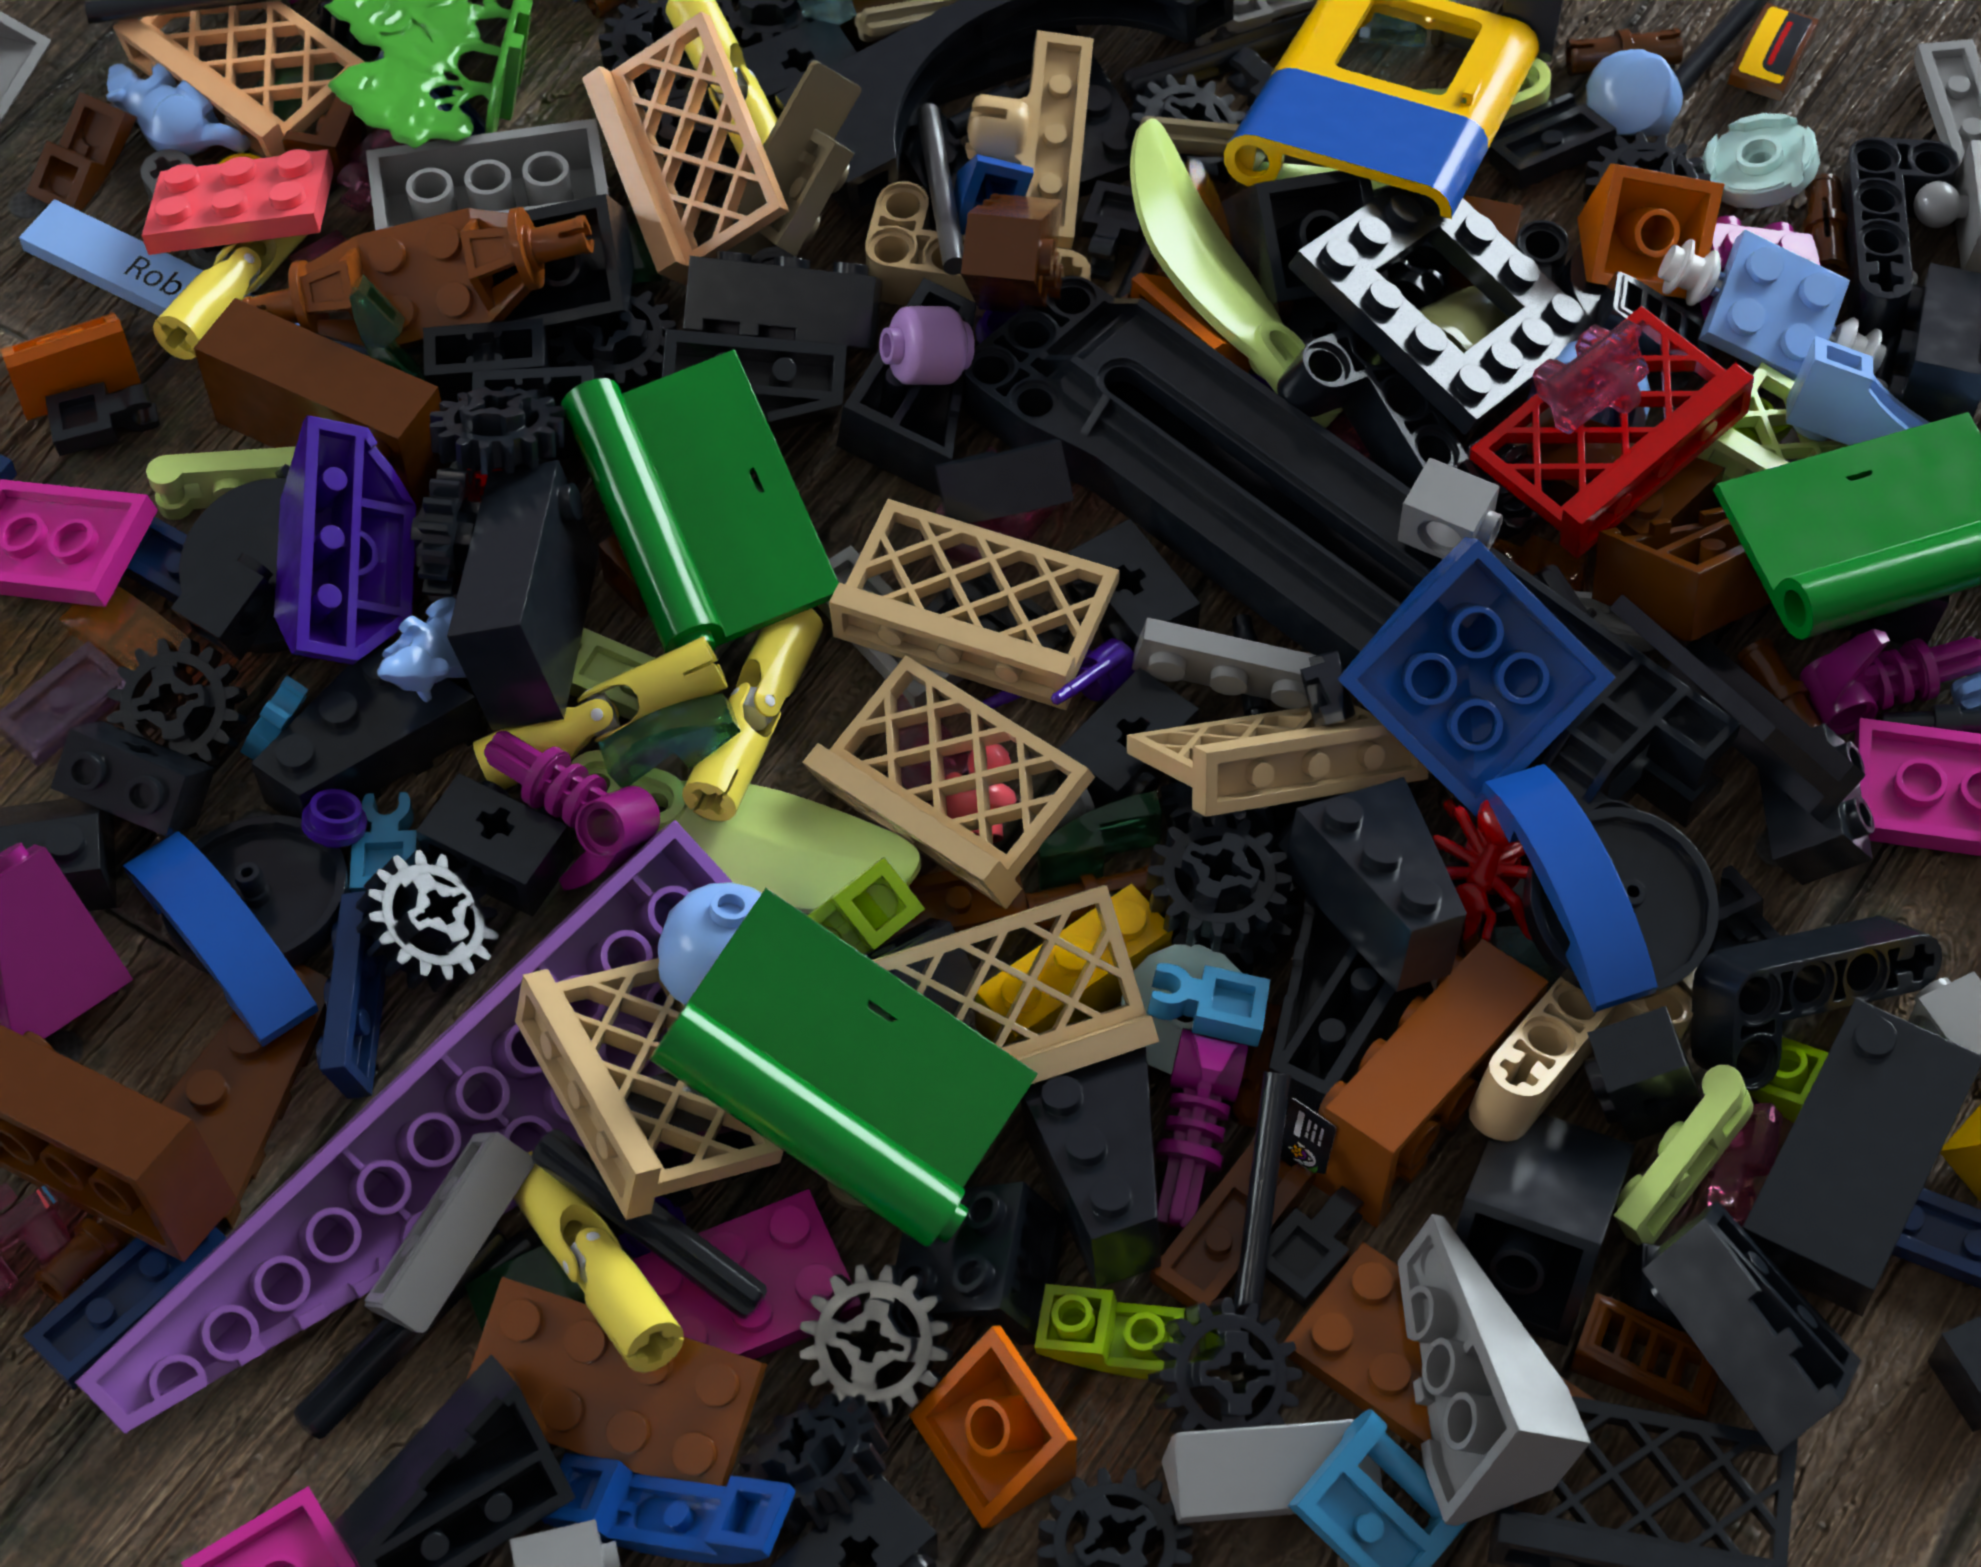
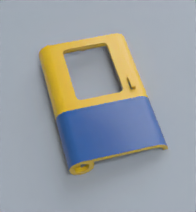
M1318 0L1228 142L1224 151V164L1228 173L1237 182L1250 187L1255 183L1274 181L1284 164L1285 155L1428 196L1438 204L1440 216L1452 219L1539 53V41L1535 32L1527 24L1519 20L1448 0ZM1375 12L1419 24L1428 30L1437 29L1475 40L1447 92L1442 95L1426 93L1338 67L1337 64L1358 29L1367 25L1372 20ZM1267 155L1269 167L1265 170L1257 171Z

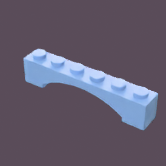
M1815 336L1786 399V423L1793 425V428L1802 436L1815 441H1826L1829 438L1850 446L1930 423L1907 408L1878 381L1873 374V356Z

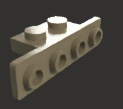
M816 60L810 62L763 145L789 212L728 250L729 252L747 253L753 257L758 251L773 247L775 244L796 256L802 244H806L813 238L819 227L822 209L831 194L837 192L843 186L849 174V162L855 153L834 139L861 93L859 85ZM752 167L750 173L755 174L754 169ZM747 181L737 213L749 215L767 203L760 184Z

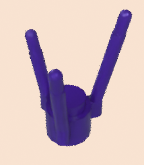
M1116 638L1106 640L1093 651L1088 649L1076 678L1052 694V703L1059 705L1080 691L1092 701L1103 699L1105 703L1136 671L1131 669L1134 652L1128 645ZM1000 691V693L983 700L982 703L995 709L1021 698V696Z

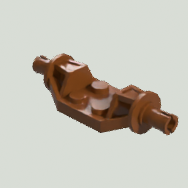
M523 207L512 208L508 213L464 208L356 235L309 263L306 260L292 262L288 275L289 288L254 297H244L242 301L294 324L299 323V326L328 339L388 354L423 345V328L504 321L532 290L543 288L545 283L544 263L584 253H593L594 241L592 239L586 240L585 236L592 235V231L584 215L535 228L529 214ZM516 265L518 273L494 286L493 274ZM348 311L353 320H329V313Z

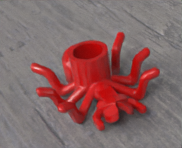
M1451 799L1444 801V810L1452 821L1459 823L1467 838L1464 848L1442 835L1432 836L1438 850L1445 851L1468 864V866H1445L1451 880L1466 881L1465 884L1455 888L1467 912L1464 923V944L1468 943L1480 929L1482 919L1485 917L1487 919L1482 932V939L1487 942L1491 939L1497 917L1490 907L1487 894H1499L1506 901L1518 927L1526 939L1532 941L1524 916L1523 902L1518 894L1512 890L1520 878H1526L1529 866L1521 865L1520 857L1526 855L1520 841L1508 842L1487 799L1480 804L1477 815V829L1464 807L1457 806Z

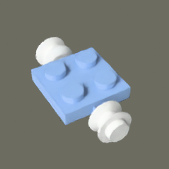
M1746 229L1735 238L1723 272H1720L1719 252L1713 250L1702 258L1695 254V241L1693 239H1688L1682 247L1673 245L1666 253L1658 271V277L1664 280L1662 288L1664 294L1668 295L1677 287H1680L1687 291L1686 304L1689 306L1702 301L1708 295L1714 297L1699 340L1757 368L1763 362L1795 381L1815 336L1873 356V374L1879 369L1886 353V346L1881 344V330L1874 329L1864 336L1858 333L1859 322L1854 317L1836 327L1834 326L1850 282L1849 279Z

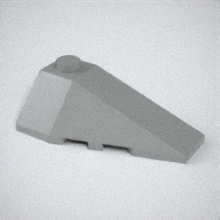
M1432 1214L1399 1258L1398 1269L1407 1337L1419 1342L1422 1360V1377L1413 1382L1415 1403L1427 1406L1432 1440L1428 1439L1421 1444L1423 1465L1444 1523L1458 1526L1553 1490L1591 1442L1567 1385L1444 1216Z

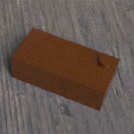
M237 298L233 299L194 347L216 422L273 448L295 447L303 421L308 415L368 427L377 441L376 448L397 473L416 504V511L423 503V497L430 494L429 482L431 479H436L437 470L449 468L453 464V462L441 463L439 453H432L430 413L440 411L439 403L441 402L439 388L433 384Z
M0 1025V1167L40 1188L45 1186L49 1193L185 1262L238 1201L193 1120L55 1052L47 1041L34 1032L26 1031L21 1035Z

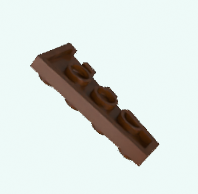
M302 963L293 967V969L316 1002L319 1009L318 1012L264 1047L260 1045L234 1012L161 1103L193 1120L238 1201L219 1222L233 1230L242 1210L240 1201L250 1179H256L266 1157L264 1148L277 1119L282 1121L292 1099L290 1090L301 1067L307 1066L325 1026L327 1008L324 1001V986L328 978Z

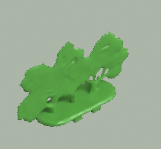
M333 0L324 7L340 21L349 22L351 24L349 31L360 43L380 47L384 52V58L348 67L331 80L328 87L342 102L351 105L355 115L362 119L367 126L389 130L396 142L409 145L414 149L430 139L457 142L470 137L474 129L470 117L464 114L459 106L475 96H484L489 100L485 134L497 132L500 118L512 119L517 86H520L524 70L533 1L513 0L510 10L501 8L494 0H483L484 6L469 3L468 0ZM494 18L508 20L501 46L487 44L480 39L481 34L475 25L477 20ZM469 51L498 56L493 82L486 83L468 80L458 69L459 57ZM451 72L457 75L459 81L447 80L444 73ZM444 85L461 86L463 89L462 91L453 89L452 95L455 96L434 99L429 94L432 89ZM446 103L453 104L451 111L446 112L438 110L437 107Z

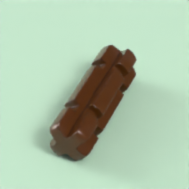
M1267 1002L1264 1026L1258 1047L1248 1046L1239 1092L1232 1106L1231 1117L1238 1125L1250 1126L1252 1128L1257 1126L1263 1072H1269L1282 1005H1273Z

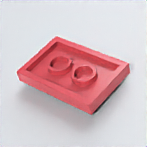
M295 149L274 157L259 159L236 157L221 164L198 167L191 164H181L167 171H160L142 232V238L148 255L320 233L334 172L329 150L308 152L303 149Z

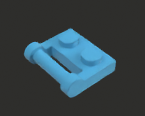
M1368 1409L1349 1425L1342 1436V1441L1287 1506L1350 1567H1432L1467 1522L1458 1526L1444 1523L1426 1472L1385 1433L1387 1424L1372 1409ZM1366 1455L1381 1467L1430 1515L1428 1525L1424 1530L1358 1467Z

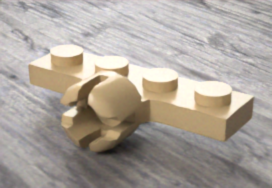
M1037 30L1028 96L1021 99L986 94L976 96L972 103V112L969 116L967 128L969 143L966 142L965 149L970 160L978 154L1033 167L1034 174L1026 197L1063 200L1057 247L1071 249L1075 235L1094 38Z

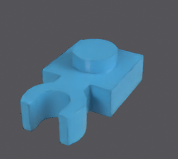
M287 675L271 701L268 700L263 707L260 718L250 730L240 752L255 760L297 717L309 689Z
M399 792L398 808L393 813L387 815L378 813L374 793H368L364 796L362 809L366 813L367 828L370 832H365L364 836L358 842L352 844L350 893L367 892L364 884L379 868L382 869L392 857L399 855L406 861L415 850H420L416 830H408L413 823L414 812L407 792Z
M1160 963L1156 966L1152 987L1168 990L1171 994L1152 990L1147 1014L1161 1020H1173L1182 1015L1193 1017L1191 1033L1258 1047L1264 1026L1270 979L1208 965L1204 966L1201 979L1191 977L1187 971L1177 965Z

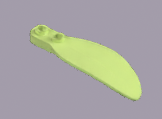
M1151 118L1143 122L1136 130L1130 158L1132 194L1137 217L1145 239L1155 259L1184 298L1217 332L1249 358V364L1254 372L1265 379L1275 393L1278 394L1277 383L1281 375L1306 345L1292 330L1284 326L1275 307L1267 299L1251 271L1216 224L1165 128L1157 119ZM1340 407L1310 418L1326 428L1343 409Z
M602 750L585 752L571 762V764L579 763L586 767L589 775L597 774L605 779L608 788L607 793H612L627 786H638L645 789L652 795L658 806L666 808L665 811L660 813L658 831L676 820L733 883L753 887L761 893L767 888L802 913H811L883 857L886 858L907 886L914 881L921 869V856L917 848L896 833L853 815L790 793L749 784L736 814L730 820L722 822L712 821L693 812L694 808L690 809L685 804L682 791L687 780L680 781L669 772Z

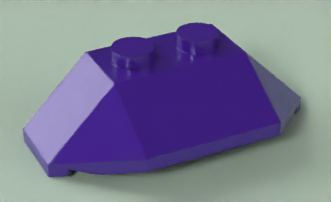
M310 415L303 421L280 499L274 618L291 654L354 665L399 632L401 623L409 616H412L415 547L414 541L411 540V526L413 517L416 518V504L391 464L376 448L377 441L368 427Z

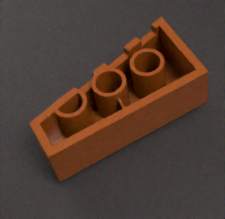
M1484 939L1465 958L1456 955L1451 974L1438 978L1436 989L1427 999L1421 996L1416 997L1404 1011L1398 1023V1030L1390 1039L1386 1041L1383 1038H1378L1364 1054L1359 1065V1072L1350 1082L1346 1084L1342 1080L1338 1081L1324 1097L1318 1113L1336 1127V1134L1326 1173H1316L1313 1185L1330 1197L1341 1186H1344L1364 1202L1363 1207L1358 1211L1363 1216L1362 1219L1377 1228L1391 1211V1205L1388 1202L1392 1186L1399 1177L1412 1184L1427 1164V1158L1425 1157L1439 1135L1440 1125L1452 1132L1466 1115L1467 1109L1471 1105L1479 1087L1476 1077L1482 1080L1492 1056L1546 994L1549 981Z

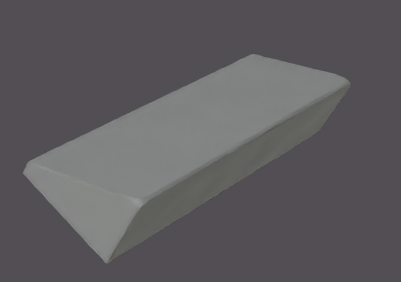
M499 1132L474 1134L365 1298L364 1302L366 1303L364 1306L372 1312L413 1332H425L534 1167L535 1163L531 1155Z
M1355 1419L1174 1434L1170 1439L1161 1462L1178 1524L1296 1514L1287 1505L1342 1441L1344 1432ZM1366 1455L1358 1467L1382 1489L1380 1467Z

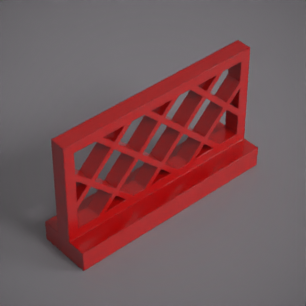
M1640 306L1470 448V460L1560 531L1559 544L1578 559L1598 542L1599 531L1616 527L1748 414L1754 376L1737 363L1728 370L1724 369L1650 311ZM1642 331L1660 345L1661 355L1625 356V343ZM1617 351V356H1611ZM1633 368H1637L1642 372H1661L1662 391H1627L1626 372H1637ZM1694 371L1708 381L1698 391H1671L1670 372ZM1591 372H1618V391H1583L1582 379ZM1575 407L1576 430L1565 427L1572 431L1570 434L1559 427H1540L1539 415L1548 408ZM1583 407H1619L1620 427H1584ZM1628 407H1663L1664 420L1656 427H1628ZM1672 407H1678L1675 411L1672 412ZM1532 422V427H1526ZM1506 443H1532L1533 464H1507L1495 452ZM1540 443H1576L1577 463L1541 464ZM1585 443H1621V456L1613 463H1585ZM1629 443H1636L1629 449ZM1541 480H1578V493L1563 506H1560L1542 492ZM1586 480H1592L1589 484L1586 485Z

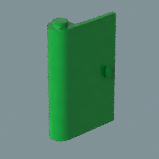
M735 349L623 394L615 380L599 378L586 381L574 387L565 395L562 400L564 415L665 653L702 636L706 638V641L714 651L719 645L830 601L839 581ZM753 473H755L756 477H754V479L752 480L751 476Z
M1969 412L1717 483L1713 489L1783 625L1797 639H1807L1981 586V433Z
M767 888L763 890L649 1059L925 1247H928L936 1237L942 1242L947 1243L962 1224L969 1208L960 1203L965 1193L963 1186L1038 1075L1037 1072Z

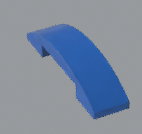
M1545 764L1485 781L1482 790L1508 842L1520 841L1570 941L1565 956L1593 1012L1654 994L1658 988L1656 977L1629 897L1601 839L1567 787Z
M179 831L122 865L125 873L158 915L164 914L224 992L227 1003L262 1047L319 1011L316 1002L251 910L214 865Z
M565 1453L559 1466L576 1498L541 1520L558 1528L596 1520L603 1543L616 1541L617 1547L650 1555L713 1564L749 1563L760 1561L770 1556L796 1490L788 1483L731 1476L726 1487L634 1474L620 1460Z

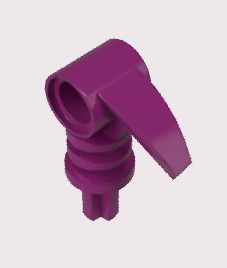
M1872 629L1845 642L1830 654L1811 662L1801 672L1799 681H1803L1810 692L1809 701L1822 724L1825 723L1838 736L1846 735L1856 730L1860 718L1873 719L1878 711L1891 708L1894 705V701L1898 705H1903L1913 701L1915 696L1920 701H1928L1939 695L1940 683L1981 672V640L1969 636L1929 648L1922 639L1916 638L1906 641L1899 652L1894 648L1883 651L1878 658V654L1890 640L1885 631Z
M499 731L484 749V755L489 765L522 785L521 798L525 803L536 809L545 806L546 811L554 817L562 816L565 824L575 828L578 840L586 851L558 879L564 890L576 889L616 870L631 857L641 843L650 840L658 831L660 811L655 799L649 792L638 786H627L612 793H607L605 779L597 774L589 775L587 768L579 763L571 764L569 753L559 747L548 748L542 753L511 733Z
M1182 1028L1169 1087L1182 1090V1093H1171L1168 1106L1178 1112L1177 1116H1166L1163 1128L1165 1131L1173 1134L1172 1139L1161 1138V1141H1158L1154 1153L1157 1159L1166 1163L1157 1202L1158 1222L1176 1229H1184L1198 1211L1206 1172H1218L1221 1170L1223 1156L1220 1151L1211 1147L1212 1143H1223L1226 1129L1218 1126L1217 1120L1228 1121L1231 1107L1222 1103V1099L1231 1102L1236 1101L1249 1046L1191 1033L1192 1030Z

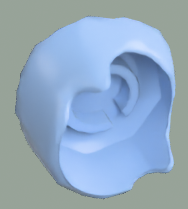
M1644 49L1619 51L1603 58L1592 71L1586 85L1587 106L1617 128V136L1636 137L1637 132H1643L1645 136L1667 135L1682 107L1683 94L1677 76L1664 58L1647 52Z

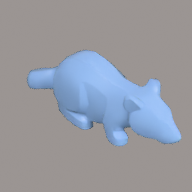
M157 63L153 66V75L145 80L139 78L131 68L124 64H115L109 67L107 80L109 93L107 94V101L113 102L115 107L137 116L135 122L139 124L145 138L156 151L166 149L178 150L190 157L206 151L213 145H221L239 153L246 152L251 146L250 139L247 136L242 135L237 129L219 122L214 114V107L208 99L185 80H182L177 85L171 73L161 64Z
M446 597L432 603L425 612L429 616L426 622L415 616H409L399 626V630L402 632L401 636L382 653L385 659L382 660L377 669V674L381 679L394 683L405 691H416L424 702H428L432 699L430 690L435 683L445 678H466L447 638L456 599Z

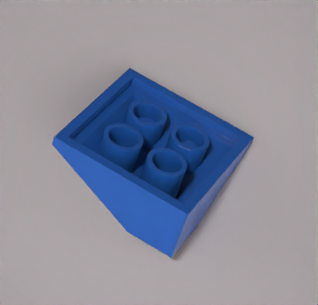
M1464 537L1416 586L1337 680L1477 817L1480 804L1487 799L1482 790L1484 782L1524 770L1616 677L1479 539Z

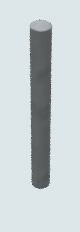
M927 103L921 105L917 109L916 114L944 271L950 275H958L961 273L964 249L939 109L936 105Z

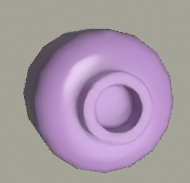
M909 306L900 308L893 316L890 326L882 330L879 342L882 361L890 365L893 375L904 385H947L954 383L960 377L963 370L970 367L975 349L974 336L970 324L963 321L960 314L948 306Z

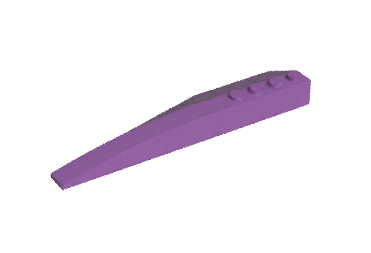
M676 820L658 831L166 1294L75 1382L77 1386L125 1434L227 1373L262 1355L284 1340L319 1322L341 1307L369 1293L474 1134L499 1132L528 1153L534 1151L540 1139L547 1132L559 1129L586 1149L515 1022L523 975L548 969L555 982H560L659 958L658 942L669 911L692 890L710 883L732 882L730 878ZM659 982L634 987L629 993L660 1006H664L667 1000V996ZM588 999L570 1003L574 1012L601 1022L609 1009L607 1006ZM620 1011L612 1026L647 1038L654 1023ZM664 1027L657 1041L658 1043H660L669 1029ZM605 1043L601 1045L598 1051L603 1061L627 1070L631 1069L637 1057L635 1054ZM648 1059L640 1074L650 1077L667 1071ZM513 1199L503 1214L518 1206Z

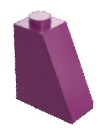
M22 842L0 853V1025L21 1035L26 1031H31L45 1039L131 982L133 978L47 848L33 845L26 850Z

